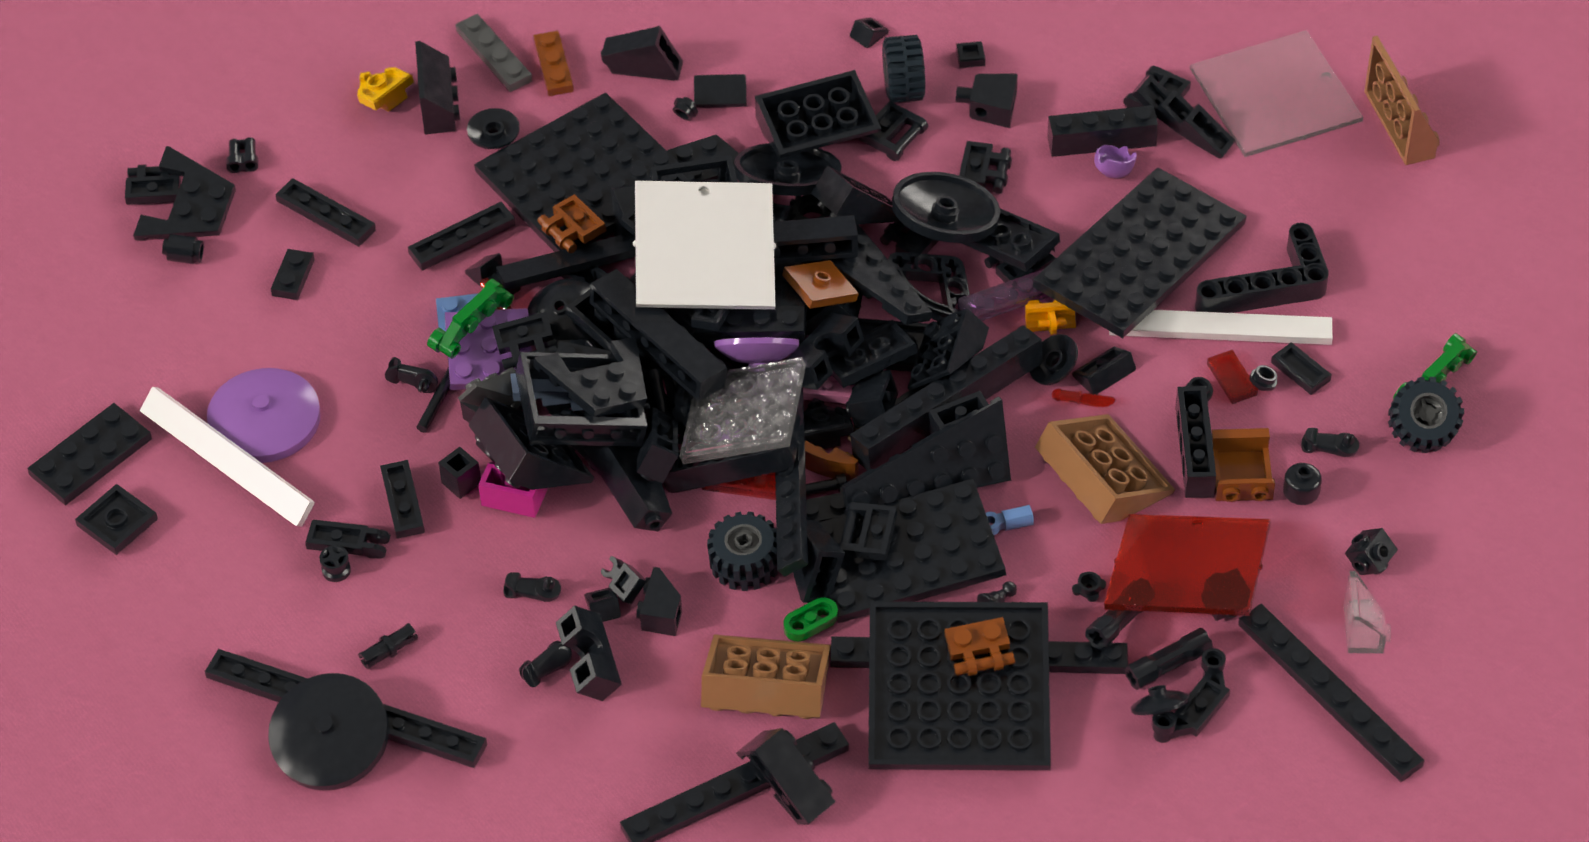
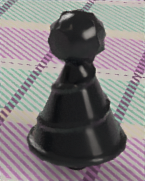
M1007 581L999 591L978 594L977 602H1005L1006 596L1012 597L1017 593V585L1014 582Z

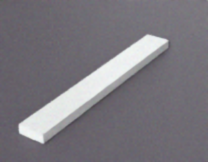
M1153 310L1126 335L1332 345L1333 339L1332 317ZM1109 331V335L1117 336V335H1115L1114 333H1112V332Z
M151 388L140 409L143 414L295 526H303L315 503L312 499L160 388Z

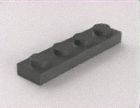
M478 14L456 24L457 33L510 92L532 82V74Z

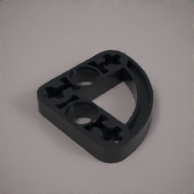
M905 252L890 254L888 260L932 311L931 319L938 321L949 316L951 313H957L966 308L972 312L965 266L959 258L948 255ZM918 265H927L931 268V271H924ZM908 280L939 282L943 304L921 294ZM948 287H956L961 293H953Z

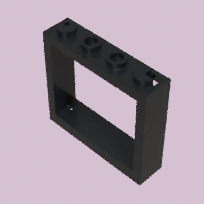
M520 352L515 373L530 444L642 447L647 430L643 407L627 410V418L539 416L531 379H550V376L543 370L539 373L534 368V358L554 353ZM558 353L570 372L618 362L613 354Z

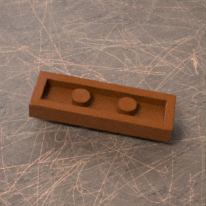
M559 31L533 35L548 97L574 92Z

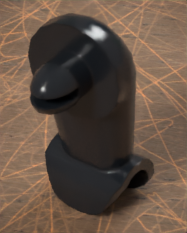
M396 357L391 358L388 369L385 372L387 381L394 384L402 381L416 387L420 393L434 392L438 386V378L431 370L401 364L400 359Z
M1308 428L1301 440V447L1305 453H1312L1318 450L1341 457H1350L1359 449V441L1353 434L1318 433V428Z
M511 572L506 575L503 593L506 598H514L516 595L543 602H551L558 598L561 593V585L553 577L524 578L518 572Z
M554 641L533 661L526 660L519 668V674L529 686L536 687L540 684L541 678L565 667L570 662L572 650L562 646L561 641Z

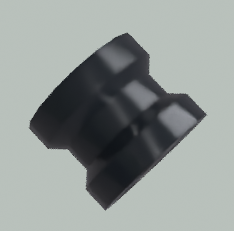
M333 545L325 548L320 553L319 559L322 566V574L326 580L340 582L350 575L351 567L348 552L345 548Z

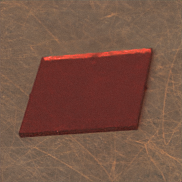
M1129 514L1117 558L1114 559L1115 566L1106 594L1104 609L1250 616L1260 570L1263 569L1262 561L1271 526L1270 519Z

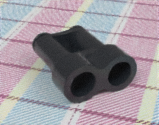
M248 137L243 140L231 139L229 141V156L226 159V168L229 172L238 173L241 170L253 172L258 169V156L255 151L254 138ZM240 149H245V153H240Z

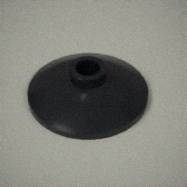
M500 108L485 109L476 113L467 125V134L471 142L485 149H499L511 144L517 138L520 131L517 117L513 113Z
M1064 334L1053 335L1042 342L1043 363L1030 371L1031 377L1041 385H1053L1066 378L1077 362L1078 347L1076 342Z
M1165 685L1154 686L1148 689L1149 695L1139 699L1131 706V712L1135 715H1154L1168 712L1187 704L1190 701V695L1182 691L1166 690Z

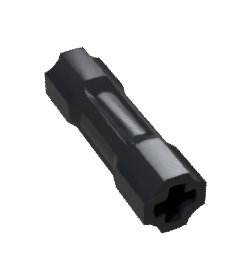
M1144 581L1134 583L1103 616L1098 617L1086 629L1085 637L1090 641L1091 646L1097 649L1107 647L1130 621L1155 601V592L1151 589L1150 585Z
M1200 627L1169 646L1127 665L1124 668L1125 675L1131 686L1138 690L1173 669L1201 657L1204 651L1213 648L1212 640L1207 632Z

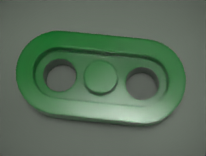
M818 598L790 612L783 621L784 634L792 641H804L833 626L837 621L838 615L836 603L829 598Z

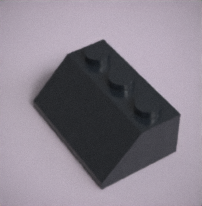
M415 41L419 100L424 133L455 132V121L460 120L459 104L454 105L455 101H459L457 86H452V83L457 82L456 67H450L449 56L421 41Z

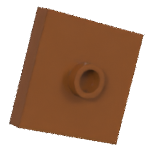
M831 260L784 267L782 276L810 309L854 302L859 294Z

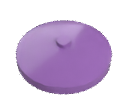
M261 368L241 373L228 380L217 390L207 410V423L261 463L281 460L302 449L316 433L321 413L317 394L304 378L283 369Z

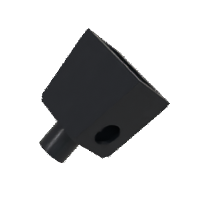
M1018 74L975 75L972 88L957 87L956 102L970 104L969 117L971 119L1010 128L1017 95Z

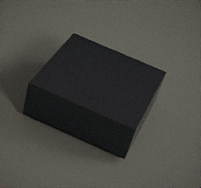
M982 41L956 43L959 68L985 66Z

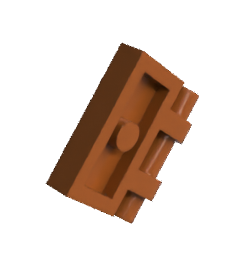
M575 194L552 207L554 216L548 218L546 215H541L538 218L542 231L546 235L552 236L555 239V243L561 249H566L569 253L576 251L577 245L573 241L577 238L585 244L606 232L605 223ZM565 225L568 229L562 231L560 227Z
M1003 617L945 629V638L951 660L964 659V662L954 664L956 676L968 674V676L977 675L978 671L994 668L996 671L1004 669L1006 665L1015 664L1013 652L1004 654L1000 652V650L1010 649V641ZM990 653V657L974 658L976 655Z

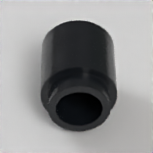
M170 234L168 239H164L162 254L166 255L167 261L189 264L202 261L204 242L198 240L197 237Z

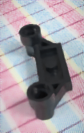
M1210 648L1202 654L1201 667L1203 669V678L1190 692V701L1187 704L1177 708L1175 712L1168 711L1152 716V729L1154 730L1156 741L1166 743L1171 738L1193 734L1197 737L1227 700L1230 689L1225 687L1223 670L1225 668L1226 656L1221 650Z

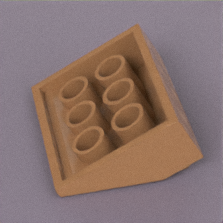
M1373 36L1364 92L1405 166L1434 159L1437 147L1440 144L1439 136L1429 125L1427 114L1421 111L1416 95L1412 94L1409 90L1405 76H1401L1379 37Z
M1109 414L1049 422L1035 446L1036 450L1043 456L1044 461L1055 470L1059 478L1068 485L1076 495V498L1087 507L1100 524L1122 521L1168 497L1175 491L1174 487Z
M713 635L702 673L701 707L714 711H722L724 709L738 710L745 714L760 712L768 713L772 716L793 715L803 719L820 718L831 645Z

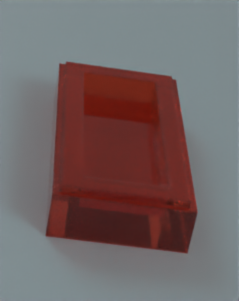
M1233 349L1207 359L1208 367L1232 404L1257 396V387L1251 383L1249 374Z

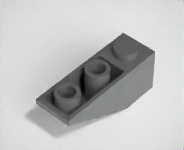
M513 367L500 375L493 373L482 381L479 378L474 379L465 386L466 391L458 397L461 402L480 406L484 398L487 397L523 411L521 401H513L510 375L516 372Z

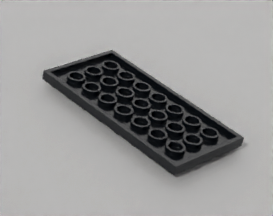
M1157 167L1033 279L1032 287L1123 339L1245 224L1247 216Z

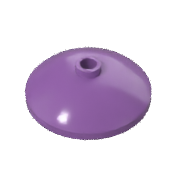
M732 338L714 341V348L731 361L748 364L749 370H764L765 364L783 360L799 347V340L791 338Z

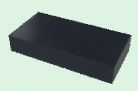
M1292 342L1271 358V363L1310 395L1331 381L1332 374Z

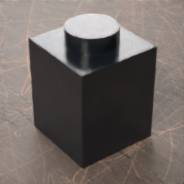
M458 447L438 462L441 483L459 499L479 485L481 480L479 462L461 447Z

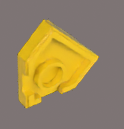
M396 67L386 68L385 72L372 75L370 71L360 73V88L358 89L357 96L360 103L376 111L382 108L389 112L408 98L405 89L414 83V79L411 74Z

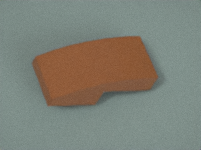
M805 441L806 469L829 478H836L835 476L838 474H845L847 481L859 476V460L851 453L844 452L835 447L828 454L822 447L814 446Z

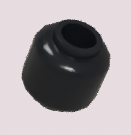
M1297 463L1290 466L1284 476L1283 493L1285 497L1297 505H1308L1316 501L1322 484L1320 471L1314 465L1308 463Z

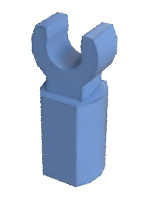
M1030 505L1003 510L999 514L985 512L989 523H992L990 527L993 535H996L1003 529L1007 531L1034 525V517Z

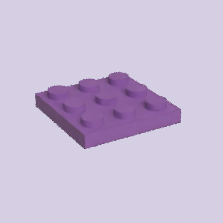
M528 308L495 310L490 317L486 316L479 323L473 333H468L460 340L461 349L458 355L453 359L448 357L450 390L466 389L465 386L474 379L479 378L482 381L493 373L500 375L506 371L503 368L502 359L512 357L511 352L500 355L492 326L527 317ZM445 312L446 331L452 322V317L458 312ZM531 346L519 349L520 352L532 351Z

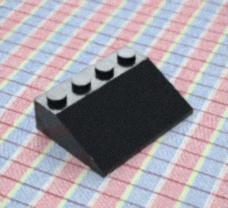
M855 70L755 96V117L764 137L780 158L881 132V126Z
M775 271V309H732L719 331L697 328L692 337L704 344L706 348H714V341L758 337L797 339L800 345L807 338V304L782 276L783 271ZM693 308L692 316L698 308Z
M485 397L469 423V427L475 434V439L482 443L485 453L495 461V467L505 475V481L515 488L523 486L531 490L592 483L595 479L570 445L530 444L524 413L519 409Z

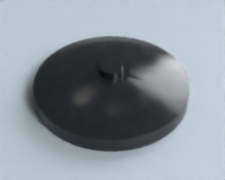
M769 143L752 146L741 151L736 156L734 162L736 176L741 183H772V194L783 196L812 195L811 192L827 166L839 172L842 170L839 159L823 149L817 148L780 158Z
M921 172L903 178L895 186L891 202L895 216L906 227L927 238L949 243H969L988 237L995 231L1000 217L999 204L987 189L970 179L944 172Z
M320 674L298 683L279 701L269 724V746L274 760L284 774L292 781L315 790L340 789L359 781L377 765L387 746L389 720L381 699L368 684L346 674Z

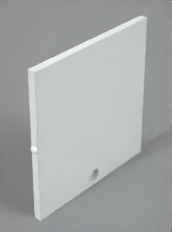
M635 181V240L633 241V246L635 247L636 307L775 309L774 249L776 244L774 243L772 183Z

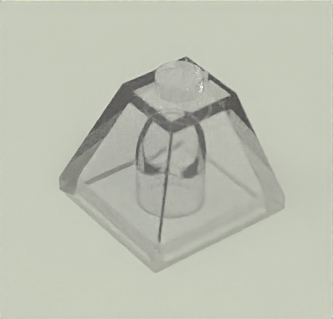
M1349 571L1344 600L1348 653L1383 654L1385 643L1391 640L1390 624H1385L1384 611L1356 571Z

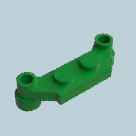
M490 279L484 285L482 291L452 317V322L447 331L437 328L432 332L427 341V346L437 353L442 352L451 359L455 358L461 349L460 340L468 333H473L479 323L486 316L490 317L497 307L501 306L504 309L510 307L514 300V295L503 289L501 283L495 279Z
M1454 333L1446 342L1443 348L1444 353L1423 372L1422 377L1425 380H1428L1430 377H1436V382L1438 383L1442 380L1446 381L1447 375L1450 372L1455 373L1463 362L1467 365L1470 364L1475 358L1477 351L1465 343L1466 339ZM1404 382V383L1398 388V390L1396 391V393H1395L1394 396H1393V399H1394V397L1396 396V394L1398 393V391H1399L1402 387H1404L1407 382Z

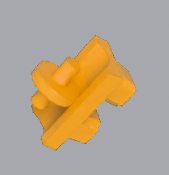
M1031 300L1028 302V305H1025V327L1032 332L1049 330L1050 335H1057V329L1076 328L1075 311L1056 300L1050 303Z

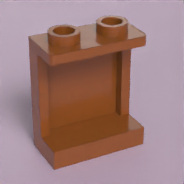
M1269 428L1212 429L1211 435L1216 469V501L1273 500L1275 479L1272 478L1268 448L1270 440Z

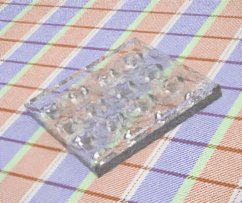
M803 358L727 370L725 387L700 402L693 397L679 455L683 464L789 447L806 368Z

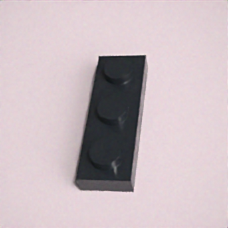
M408 460L380 465L396 538L425 533Z

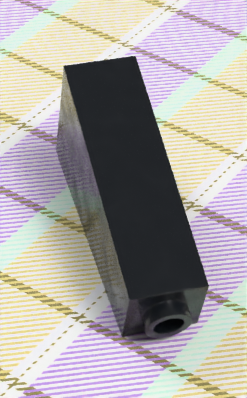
M584 445L586 453L633 527L659 532L673 513L662 483L648 481L637 473V457L640 447Z

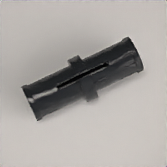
M407 623L389 636H381L379 642L358 653L359 658H363L361 660L362 664L369 670L388 656L394 657L397 655L398 650L418 639L417 634L413 635L416 631L411 624Z

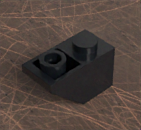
M653 567L651 577H646L647 582L643 587L645 598L644 601L638 602L636 618H640L641 631L676 636L682 616L681 595L659 567Z

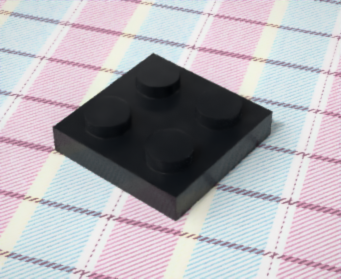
M116 484L75 519V522L80 529L117 555L157 521L158 517L154 510Z

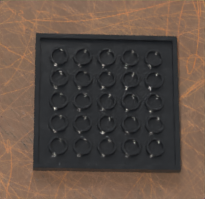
M605 92L475 163L474 167L475 172L554 252L564 249H561L555 243V239L552 236L546 235L542 231V226L538 223V218L541 215H546L548 218L554 216L553 206L575 194L606 225V232L585 244L598 241L614 232L615 222L613 218L611 188L633 185L635 181H649L650 167L679 162ZM690 172L682 173L691 182H695V177ZM671 175L661 176V181H665ZM565 225L560 227L562 231L568 229ZM579 238L573 241L577 246L584 245Z
M870 601L868 769L1050 771L1048 602ZM1003 617L1010 641V649L1000 650L1001 654L1013 652L1015 664L1006 665L1004 669L996 671L994 668L978 671L977 675L968 676V674L956 676L954 664L964 662V659L951 660L945 638V629ZM990 653L976 655L974 658L990 657Z

